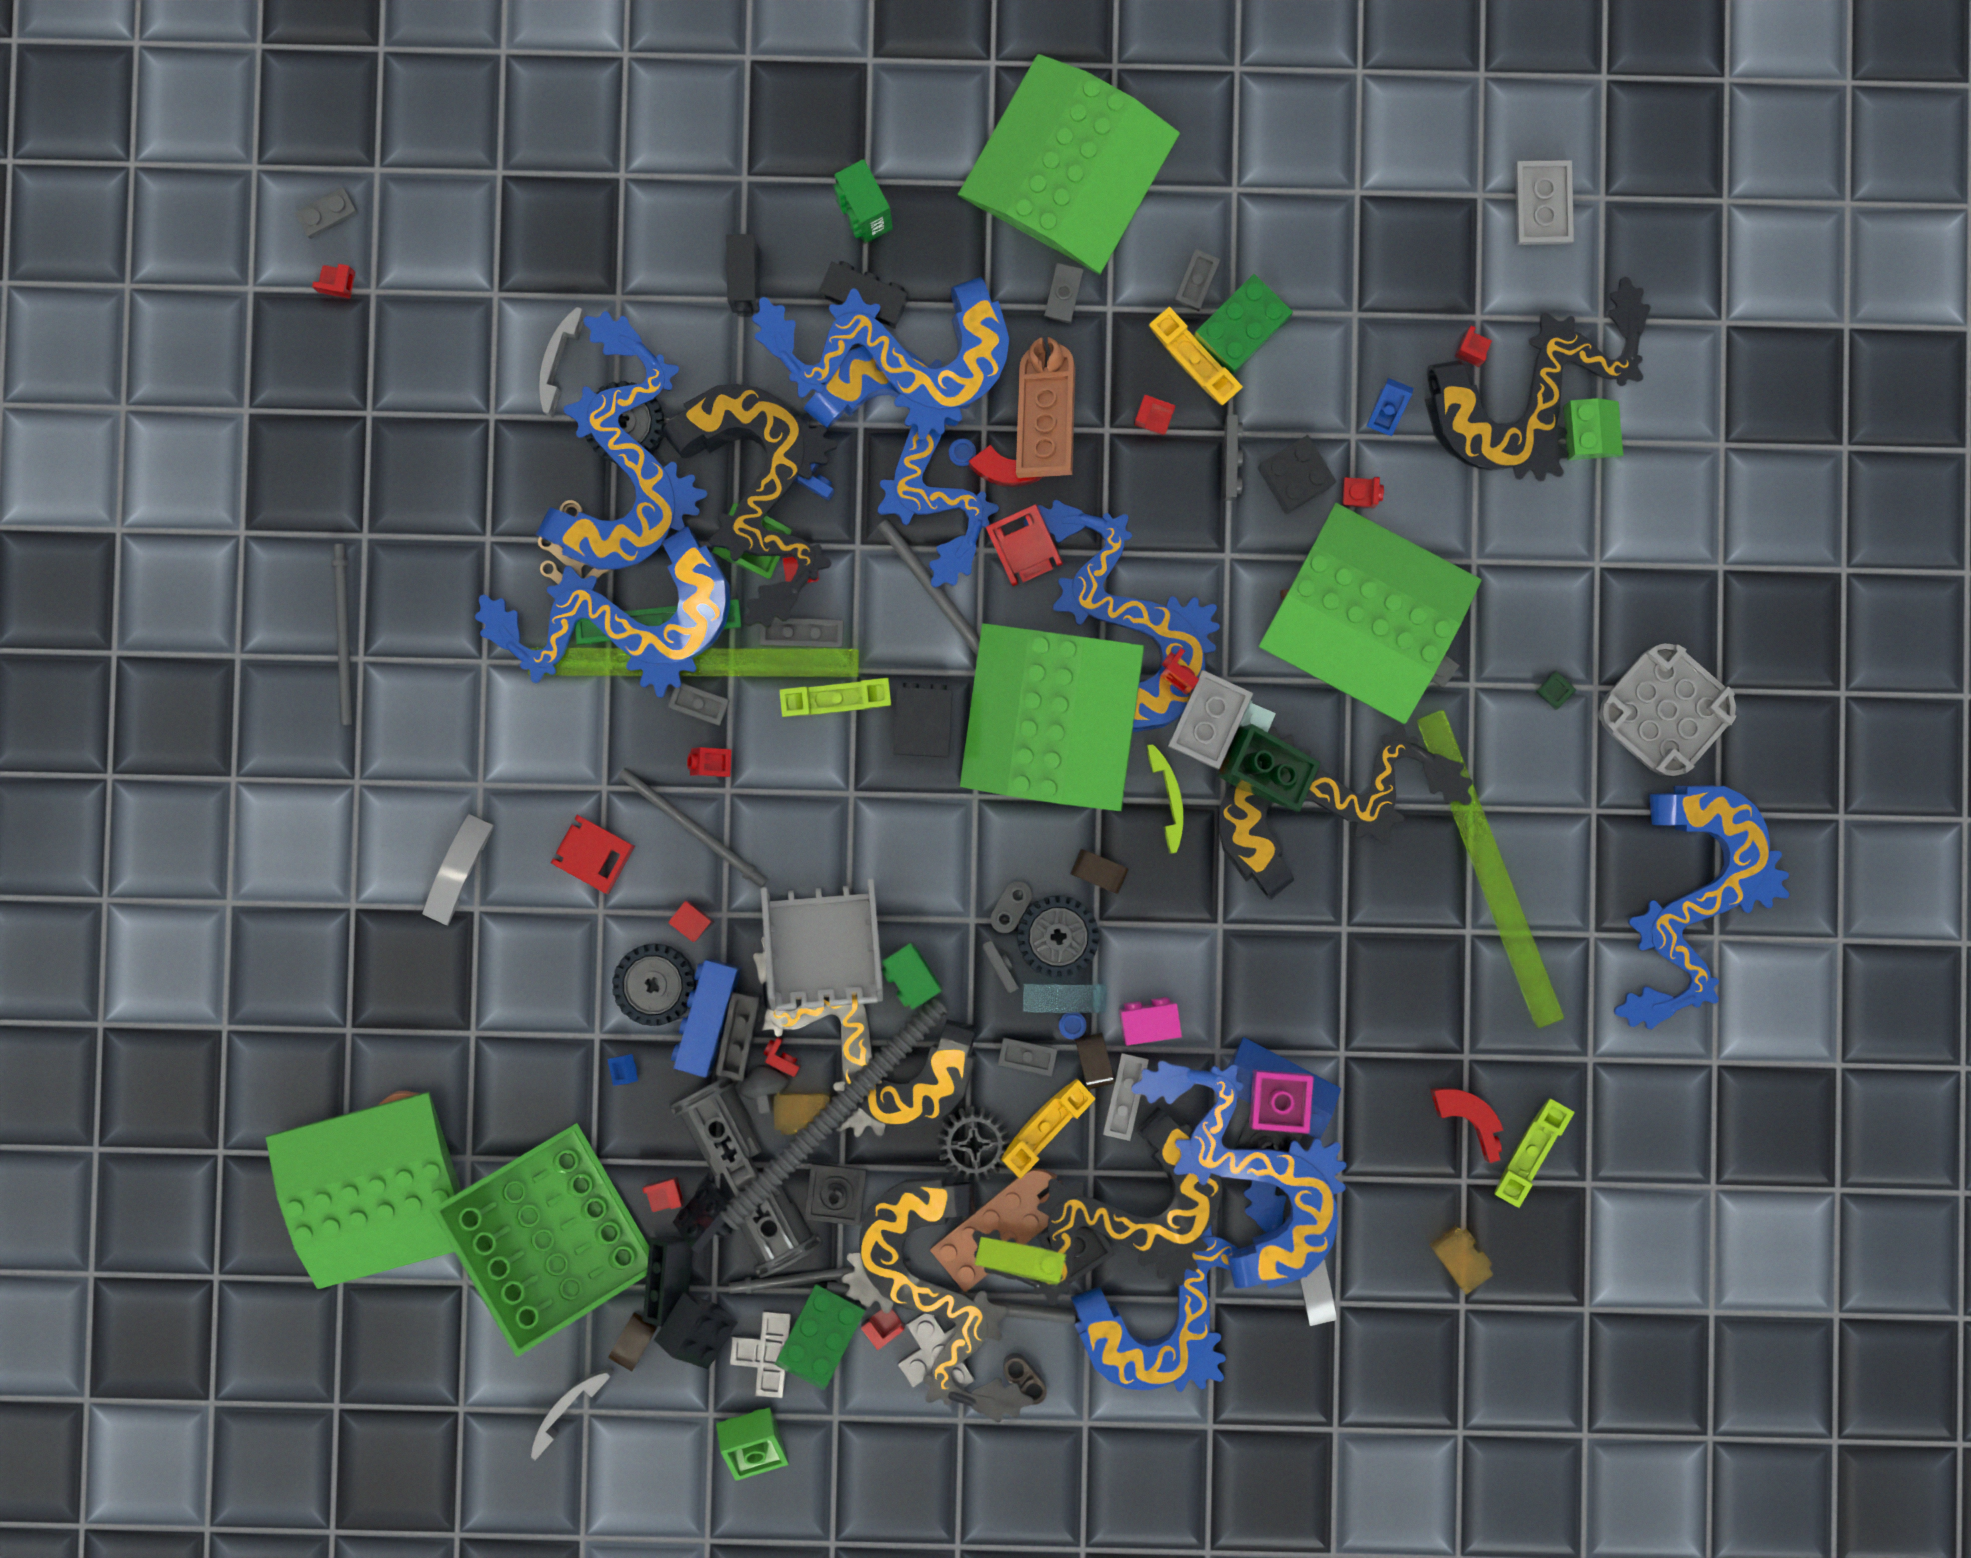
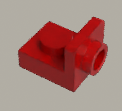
M1374 477L1373 479H1343L1342 506L1375 508L1379 501H1383L1384 485L1380 484V477Z
M1180 648L1176 654L1170 652L1161 664L1165 669L1160 676L1187 695L1200 679L1195 676V673L1189 667L1177 663L1185 652L1184 649Z
M691 748V753L687 757V767L690 769V776L730 777L731 749Z
M777 1037L776 1041L770 1040L763 1053L768 1056L765 1063L795 1077L801 1067L796 1064L798 1059L786 1052H783L782 1055L777 1054L784 1040L783 1038Z

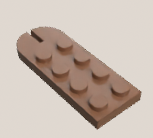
M1048 337L1051 354L1047 361V367V349L1043 338L1034 341L1020 362L1016 475L1018 478L1073 474L1075 362L1071 352L1051 337Z
M1030 1169L1022 1179L1017 1177L976 1210V1214L970 1215L930 1248L932 1254L965 1293L988 1275V1273H985L984 1267L974 1265L976 1260L974 1252L977 1249V1244L973 1240V1232L977 1230L984 1234H990L993 1230H998L1002 1241L1014 1238L1016 1244L1025 1245L1048 1226L1049 1216L1037 1210V1206L1048 1200L1049 1192L1043 1197H1039L1038 1194L1048 1187L1050 1179L1057 1178V1174L1044 1169Z

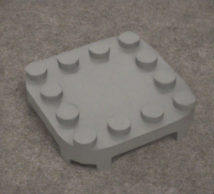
M1666 643L1649 648L1635 661L1606 694L1601 703L1598 717L1607 732L1646 767L1658 775L1673 777L1695 767L1694 764L1722 732L1732 725L1736 718V703L1734 700L1735 694L1730 687H1725L1689 656L1685 652L1687 649L1678 644Z

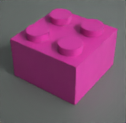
M1168 997L1151 999L1152 1004L1143 1006L1140 1001L1124 1003V1008L1118 1009L1123 1042L1126 1045L1182 1037L1177 1003L1170 1001Z
M1253 1070L1249 1126L1252 1129L1309 1133L1313 1076L1303 1073Z

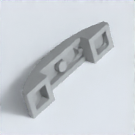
M578 307L569 313L554 332L541 365L539 381L540 400L543 412L551 418L554 417L561 391L552 385L567 338L579 339L584 324L583 321L586 317L583 309Z
M468 814L440 867L428 896L423 915L447 926L449 925L460 902L458 899L479 853L484 849L494 828L493 824Z
M1323 1260L1307 1277L1300 1279L1310 1326L1337 1320L1325 1260Z
M603 1369L587 1376L570 1388L559 1399L538 1430L531 1457L534 1460L540 1456L559 1434L551 1425L583 1390L590 1397H593L614 1373L613 1369Z

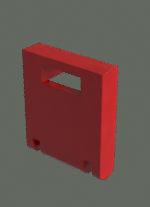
M1037 503L986 526L987 532L1013 587L1019 584L1015 573L1019 572L1022 581L1025 582L1052 570L1051 557H1054L1057 566L1063 565L1062 558ZM1022 516L1026 517L1029 525L1008 535L1005 534L1002 525Z
M577 814L575 820L582 824L579 828L571 824L556 851V854L563 857L562 862L553 858L550 863L601 892L609 894L635 846ZM613 850L621 855L609 877L601 875L600 872Z

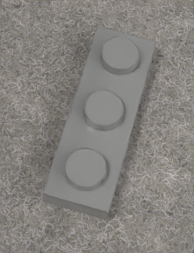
M1121 1053L1103 1135L1128 1141L1131 1140L1141 1094L1133 1093L1131 1088L1134 1083L1142 1079V1070L1144 1068L1147 1069L1149 1059Z

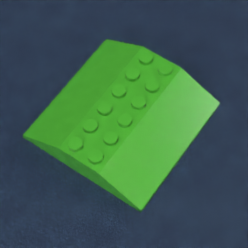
M1037 54L959 191L958 196L1100 275L1179 137L1180 132L1132 96L1087 71Z
M1335 503L1258 647L1405 725L1453 641L1482 579Z
M982 623L960 787L1057 804L1122 811L1145 645Z
M430 1092L266 1136L277 1199L295 1251L317 1289L455 1252L431 1212L432 1208L462 1190Z
M577 1123L431 1209L435 1219L516 1357L647 1276L649 1245Z

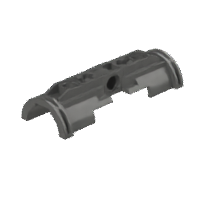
M723 1077L669 1107L675 1117L680 1115L714 1177L723 1173L737 1199L739 1197L738 1193L740 1191L744 1192L746 1190L744 1187L746 1185L750 1186L753 1178L755 1180L758 1178L757 1174L759 1172L751 1157L762 1152V1149L748 1125V1122L752 1119L734 1087L738 1084L737 1079ZM714 1121L721 1122L725 1127V1132L720 1137H714L709 1132V1126ZM728 1135L731 1138L730 1141L726 1142L729 1149L737 1150V1153L734 1155V1161H731L730 1158L724 1159L723 1154L726 1152L723 1144L720 1147L716 1145V1142L723 1141ZM779 1184L776 1186L777 1190L775 1192L772 1190L769 1193L771 1195L770 1198L766 1197L763 1200L765 1203L760 1205L763 1214L769 1210L771 1215H765L757 1222L755 1217H758L760 1214L758 1210H753L751 1212L752 1216L750 1218L747 1216L744 1219L746 1221L744 1224L740 1223L741 1232L758 1262L754 1268L759 1278L769 1276L795 1263L823 1244L818 1233L812 1235L795 1201L789 1202ZM767 1220L773 1221L777 1225V1232L773 1236L763 1234L761 1230L763 1222Z

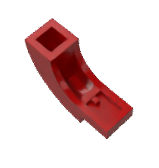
M991 445L969 460V467L978 476L999 486L1020 487L1032 484L1043 478H1018L1016 475V460L1001 456Z
M1451 1087L1430 1089L1437 1116L1441 1118L1449 1116L1465 1117L1476 1130L1484 1160L1489 1163L1499 1161V1152H1502V1147L1498 1136H1493V1133L1502 1131L1503 1127L1492 1108L1477 1096Z

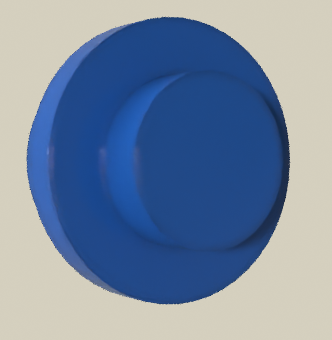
M967 439L955 440L949 448V457L957 466H968L969 460L976 456L974 444Z
M1067 1012L1059 1021L1060 1032L1068 1039L1080 1038L1086 1031V1020L1078 1012Z

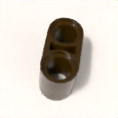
M1080 849L1070 874L1119 894L1129 869L1084 849Z
M1102 1032L1075 1039L1087 1089L1090 1090L1114 1084Z
M634 1312L608 1358L632 1372L658 1326L643 1322V1316Z
M1012 1353L1008 1355L1003 1364L1006 1379L1010 1384L1014 1382L1019 1383L1020 1391L1024 1394H1028L1026 1389L1030 1384L1036 1383L1042 1388L1041 1392L1038 1395L1030 1396L1033 1398L1032 1405L1043 1402L1047 1394L1044 1379L1022 1354ZM1013 1362H1019L1023 1365L1024 1369L1019 1374H1012L1008 1370L1009 1365Z

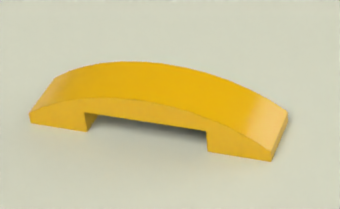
M1170 306L1149 324L1151 330L1176 361L1221 406L1243 388L1225 367L1222 368L1188 331V326Z
M1075 1079L1055 1094L1031 1117L1010 1143L1001 1160L1019 1179H1022L1039 1160L1037 1155L1072 1117L1077 1119L1096 1098L1078 1079Z

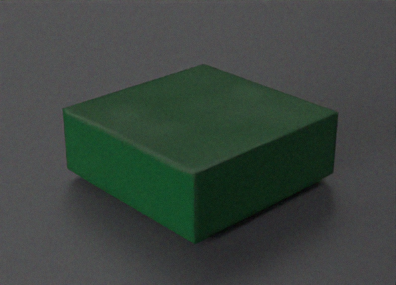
M1557 671L1536 690L1555 710H1558L1576 691Z

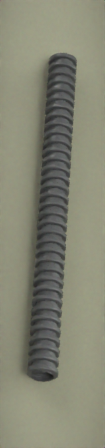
M932 997L929 999V1003L925 1002L923 1004L924 1008L922 1010L919 1008L917 1010L918 1014L916 1016L912 1015V1020L910 1022L906 1021V1026L904 1028L900 1027L898 1034H893L892 1041L888 1040V1045L886 1047L882 1046L880 1048L882 1051L880 1053L876 1052L874 1054L875 1058H870L868 1060L869 1064L867 1066L864 1064L862 1066L863 1070L861 1072L857 1071L855 1078H850L851 1082L849 1085L846 1083L844 1085L845 1089L843 1091L839 1090V1095L837 1097L833 1096L831 1098L833 1101L831 1103L827 1102L825 1104L826 1108L824 1110L821 1108L819 1110L820 1114L818 1116L814 1115L812 1122H807V1128H802V1133L800 1135L796 1134L794 1136L796 1139L794 1141L790 1140L788 1142L789 1146L787 1148L784 1146L782 1148L783 1152L781 1154L777 1153V1158L775 1160L771 1159L769 1161L771 1164L768 1167H763L764 1172H759L757 1174L758 1178L756 1180L753 1178L751 1180L752 1184L750 1186L746 1185L744 1187L746 1190L744 1192L740 1191L738 1193L739 1197L737 1199L733 1198V1203L731 1205L727 1204L725 1211H720V1217L733 1230H738V1225L740 1223L744 1224L746 1222L744 1219L747 1216L750 1218L752 1216L751 1212L753 1210L757 1211V1206L759 1204L763 1205L765 1203L763 1200L766 1197L770 1198L771 1195L769 1193L772 1190L775 1192L777 1190L776 1186L778 1184L781 1186L783 1184L782 1180L784 1178L788 1179V1174L790 1172L794 1173L796 1171L794 1168L797 1165L801 1166L803 1159H808V1153L812 1154L814 1152L813 1148L815 1146L819 1147V1142L821 1140L825 1141L827 1139L825 1136L828 1133L831 1135L833 1133L832 1129L834 1127L838 1128L840 1121H845L844 1117L846 1114L849 1116L851 1114L850 1110L852 1108L856 1109V1104L858 1102L862 1103L864 1101L862 1098L864 1096L868 1097L870 1095L869 1091L871 1089L874 1091L877 1083H882L881 1079L888 1076L887 1072L889 1070L892 1072L894 1070L893 1066L895 1064L899 1065V1060L901 1058L905 1059V1054L907 1052L911 1053L913 1046H918V1041L924 1039L923 1035L925 1033L929 1034L931 1032L929 1029L931 1027L935 1028L937 1026L936 1022H941L943 1020L942 1016L949 1014L948 1009L940 1000Z

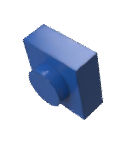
M633 1054L607 1059L613 1086L638 1081L637 1067Z

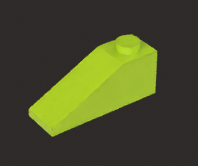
M981 1237L974 1265L1057 1285L1060 1283L1066 1254Z

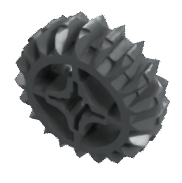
M970 1106V1115H965L964 1109L961 1108L959 1109L960 1119H957L954 1114L949 1116L950 1120L954 1123L952 1126L946 1122L942 1124V1127L948 1133L940 1132L938 1134V1138L946 1140V1143L937 1144V1149H946L947 1152L940 1155V1160L950 1159L945 1168L948 1170L955 1165L957 1167L953 1173L955 1177L962 1170L965 1171V1181L969 1180L970 1173H975V1182H979V1173L984 1172L985 1178L990 1179L989 1169L992 1168L998 1174L1000 1169L996 1163L999 1162L1002 1165H1006L1001 1160V1155L1007 1150L1003 1146L1009 1145L1012 1139L1003 1138V1135L1010 1132L1008 1127L999 1129L1004 1123L1003 1118L998 1119L996 1122L992 1121L996 1112L991 1111L989 1116L986 1117L984 1116L985 1107L980 1108V1114L978 1115L975 1114L974 1106ZM969 1122L968 1136L964 1139H958V1141H951L955 1131L961 1125ZM977 1122L988 1125L995 1132L997 1138L980 1135ZM972 1130H975L977 1141L983 1143L982 1147L978 1146L977 1157H974L972 1146H967L966 1144L967 1141L971 1142V1137H973ZM998 1146L993 1158L987 1163L980 1165L981 1152L984 1149ZM958 1149L959 1151L968 1152L971 1156L972 1166L961 1162L955 1156L953 1150Z

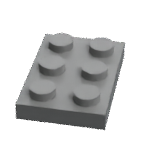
M1572 160L1517 161L1515 164L1517 245L1572 244L1574 242Z
M1202 670L1198 677L1200 680L1193 688L1167 747L1218 770L1253 693Z

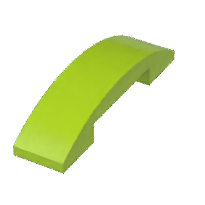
M889 678L825 686L779 689L782 717L892 706Z
M1151 744L1146 746L1151 773L1163 772L1174 825L1163 827L1169 854L1176 853L1183 830L1181 793L1175 775L1167 760Z
M1551 1098L1545 1102L1512 1154L1494 1192L1496 1196L1520 1208L1533 1185L1532 1180L1558 1135L1561 1136L1575 1113L1574 1111Z

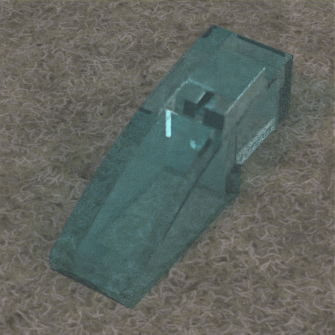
M1024 983L1023 1012L1106 1013V985Z

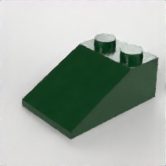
M1254 724L1238 727L1217 777L1241 790L1300 812L1321 762Z

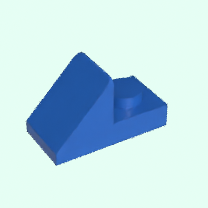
M1388 378L1384 388L1380 390L1367 427L1392 436L1412 396L1414 388Z
M813 463L810 466L812 478L807 480L798 476L795 481L829 502L835 493L833 488L830 487L832 482L819 474L815 478L813 475L820 465Z

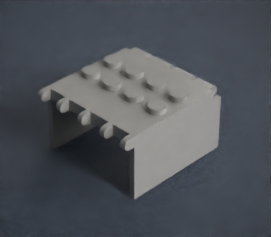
M868 879V894L849 895V886H843L844 896L822 897L821 888H816V898L794 899V890H788L789 900L770 901V894L767 892V888H761L768 999L771 1010H796L797 999H801L802 1009L824 1007V997H829L830 1007L852 1005V995H857L858 1004L883 1001L874 879Z

